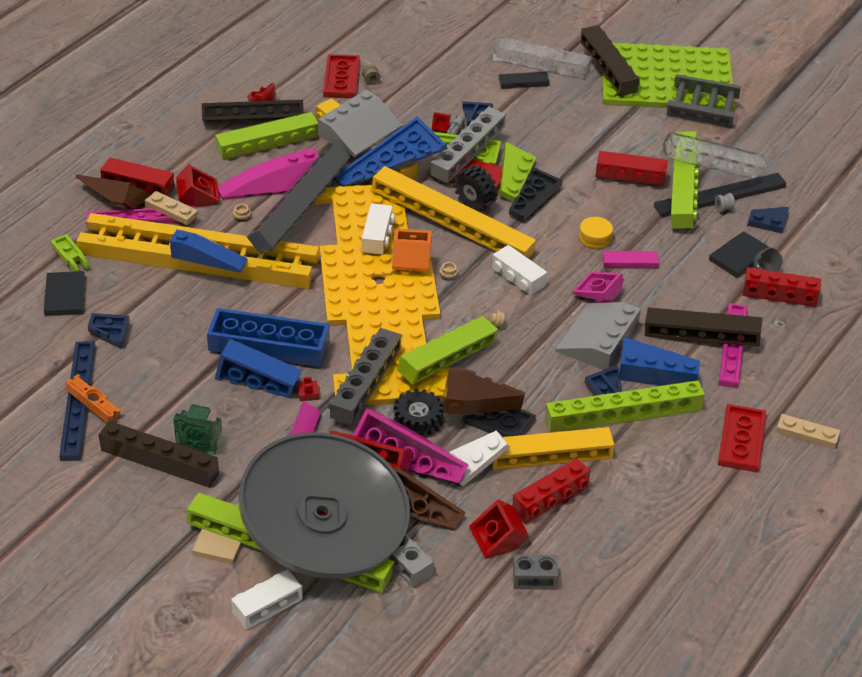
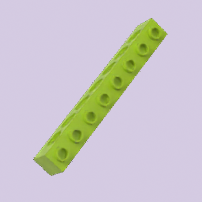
M691 381L546 403L545 422L549 433L697 412L702 411L705 394L699 381Z

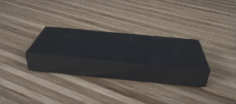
M547 71L499 74L498 76L501 89L549 86Z

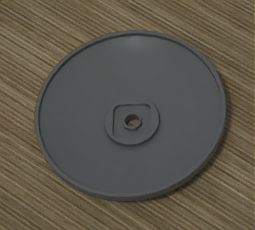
M318 432L299 433L270 443L250 461L242 476L239 488L238 502L241 519L256 545L281 565L313 577L349 578L372 571L394 555L404 539L409 524V499L396 471L383 457L372 449L355 440L335 434ZM317 511H324L327 515L320 516L317 514Z

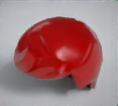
M271 83L266 88L262 86L259 92H250L247 96L248 100L276 101L275 84Z

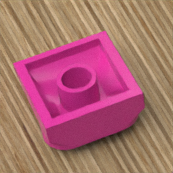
M590 272L575 288L573 294L593 299L595 303H611L622 290L623 275L622 273Z

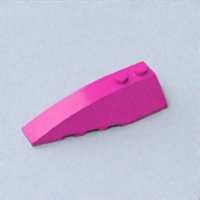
M312 148L266 161L218 186V193L222 200L245 198L246 195L258 197L262 196V193L271 192L272 195H279L281 191H288L319 155Z
M366 408L353 434L354 436L413 450L409 470L461 483L469 467L468 463L376 410Z

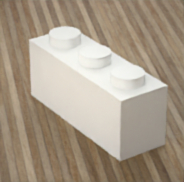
M371 203L362 235V252L383 255L385 247L388 248V236L392 234L391 224L395 222V213H392V206Z
M507 245L493 254L492 269L530 296L546 286L548 272L511 246Z
M287 569L275 574L272 578L262 583L256 584L253 588L237 594L231 599L232 613L243 627L248 630L302 600V586Z

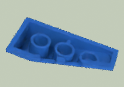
M177 229L170 240L171 258L239 273L242 272L248 262V258L196 233Z

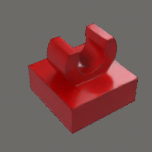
M434 112L431 129L447 132L451 114Z
M303 377V382H297L300 402L319 400L317 380L312 381L311 377Z

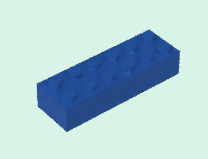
M217 308L207 332L208 351L222 353L229 340L232 339L283 362L321 367L330 341L329 324Z

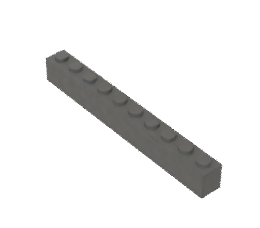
M339 141L334 142L323 150L247 236L248 240L260 254L265 251L271 252L277 247L276 243L285 237L284 233H287L294 227L292 224L301 219L300 215L304 214L309 209L308 206L317 200L316 196L322 194L325 191L324 188L332 183L331 179L339 175V170L347 165L346 162L351 156Z

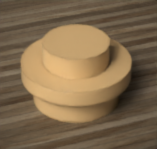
M238 204L233 210V216L239 220H245L251 215V210L246 204Z
M446 262L440 268V275L447 279L454 278L458 275V268L454 263Z
M496 309L490 315V323L496 328L502 327L504 313Z

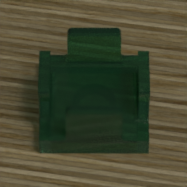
M192 404L188 412L182 410L180 414L176 413L173 418L176 443L215 455L217 441L222 433L221 418L217 417L215 422L207 420L210 408Z

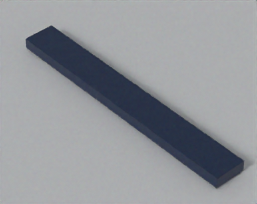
M95 341L75 342L70 379L73 380L75 375H80L84 382L89 386L91 385L96 347ZM69 392L59 458L60 461H81L88 407Z

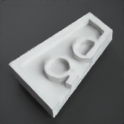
M497 431L450 451V453L469 464L460 483L462 486L466 485L510 448Z

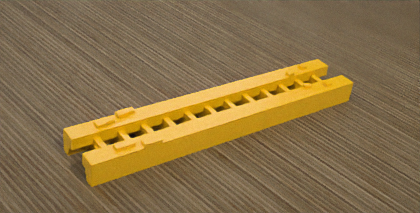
M90 213L86 221L87 229L99 234L81 232L76 241L77 247L83 252L84 256L304 289L310 288L312 266L302 265L301 263L314 265L319 263L318 246L279 241L276 243L277 247L271 252L265 251L260 254L248 240L247 236L93 213ZM177 229L196 233L248 258V262L242 272L239 273L171 258L170 240ZM249 255L258 256V257H257V258H252V257H249ZM267 256L276 257V260H266ZM284 260L294 261V262H293V263H286V262H284Z

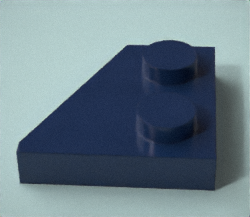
M462 101L467 126L487 107L493 108V103Z

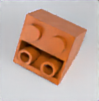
M395 229L392 269L429 272L432 231Z

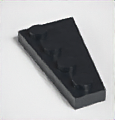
M534 167L531 175L526 180V184L522 186L519 196L512 203L509 215L525 221L562 187L563 180Z

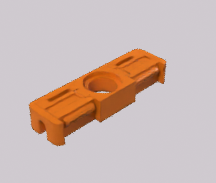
M75 375L73 380H67L66 390L106 423L108 421L113 422L120 417L121 407L119 409L107 400L106 395L96 387L89 386L80 378V375ZM92 396H93V397L98 398V400H97V401H91V400H89L88 397H92Z

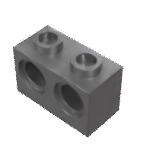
M514 555V589L557 590L558 561L556 555Z

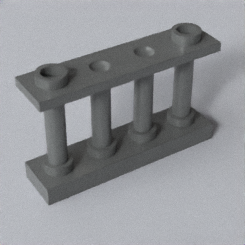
M675 75L674 87H677L678 90L675 101H668L666 115L732 127L735 112L730 110L733 98L739 99L741 86L686 75ZM684 89L694 90L691 104L681 102ZM701 92L710 93L707 107L698 105ZM717 95L727 97L724 110L714 108Z

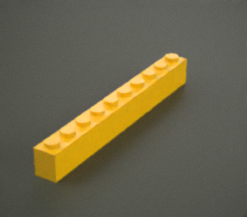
M386 166L373 176L372 191L496 252L509 245L528 259L534 253L535 239Z

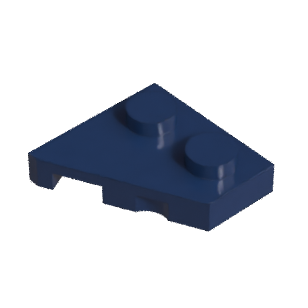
M789 207L751 210L747 226L783 233Z
M91 313L88 332L123 347L130 318L127 315Z
M617 365L585 377L584 383L595 396L622 392L618 374L619 367Z

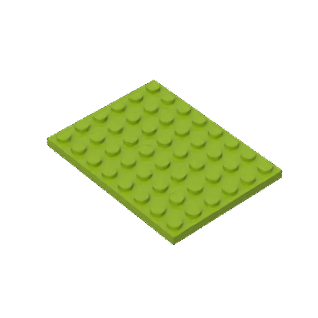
M613 43L628 65L632 67L634 73L639 76L640 85H638L637 93L619 96L602 73L603 105L667 108L669 100L675 101L678 90L677 87H674L676 74L733 84L729 49ZM684 89L681 102L691 104L694 90ZM701 92L698 105L707 107L710 93ZM717 95L714 108L724 110L727 97ZM733 98V102H732V106H731V110H730V111H735V99H734V98Z

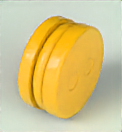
M602 217L586 218L580 224L579 240L589 248H604L612 241L613 226L607 219Z

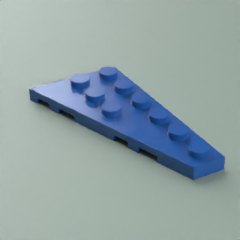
M417 116L341 170L335 179L342 187L356 186L373 179V176L384 166L396 170L448 148Z

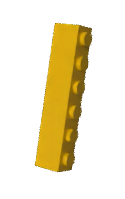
M609 427L502 437L510 448L491 464L493 470L563 464L569 463L576 458L581 462L613 459L614 442Z

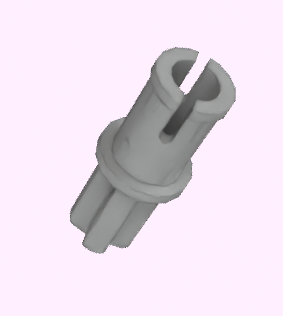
M456 115L454 121L449 124L447 134L457 135V133L461 132L462 125L465 122L463 115Z

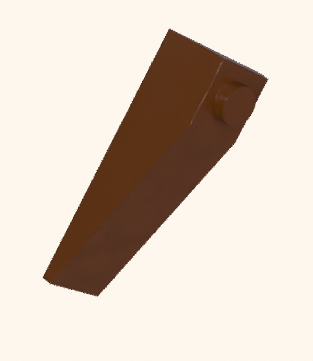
M78 174L75 177L109 201L117 204L116 207L122 210L127 208L135 209L151 196V194L128 182Z
M450 367L443 393V413L471 415L518 410L522 408L525 392L506 384L499 385L494 383L489 377L485 379L479 377L474 371Z
M396 466L394 470L400 477L408 495L410 518L455 530L466 512Z

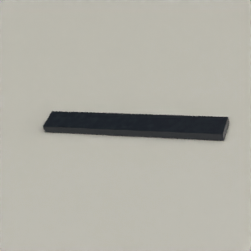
M774 173L698 191V209L715 205L716 195L725 196V194L731 193L734 200L786 188L787 183L779 173ZM672 198L654 202V208L661 218L671 215Z

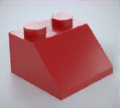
M190 164L177 175L178 200L181 203L199 207L220 202L216 178Z
M499 499L469 526L485 558L515 551L530 537L514 506Z

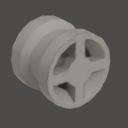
M727 193L725 196L716 195L715 207L718 212H724L726 209L729 211L734 210L735 200L731 193Z

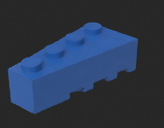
M624 337L619 370L620 380L658 386L698 381L699 360Z
M230 339L220 356L215 380L221 381L223 378L230 380L231 384L238 385V383L247 384L251 389L263 388L267 393L290 398L297 386L302 370Z

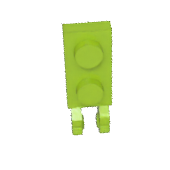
M67 234L50 241L51 247L70 266L72 272L79 271V267L76 264L78 261H80L84 269L90 268L83 252Z

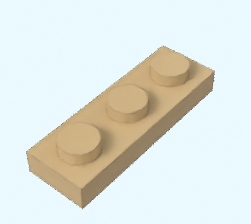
M157 191L145 200V206L185 225L190 224L198 217V210Z
M781 414L776 433L835 449L840 430Z

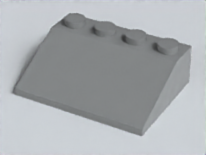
M365 90L319 118L318 136L331 144L339 141L347 153L356 158L392 135L403 125L378 96Z
M625 302L587 303L557 346L556 352L603 370L611 368L623 349L624 337L630 338L639 325L641 308Z

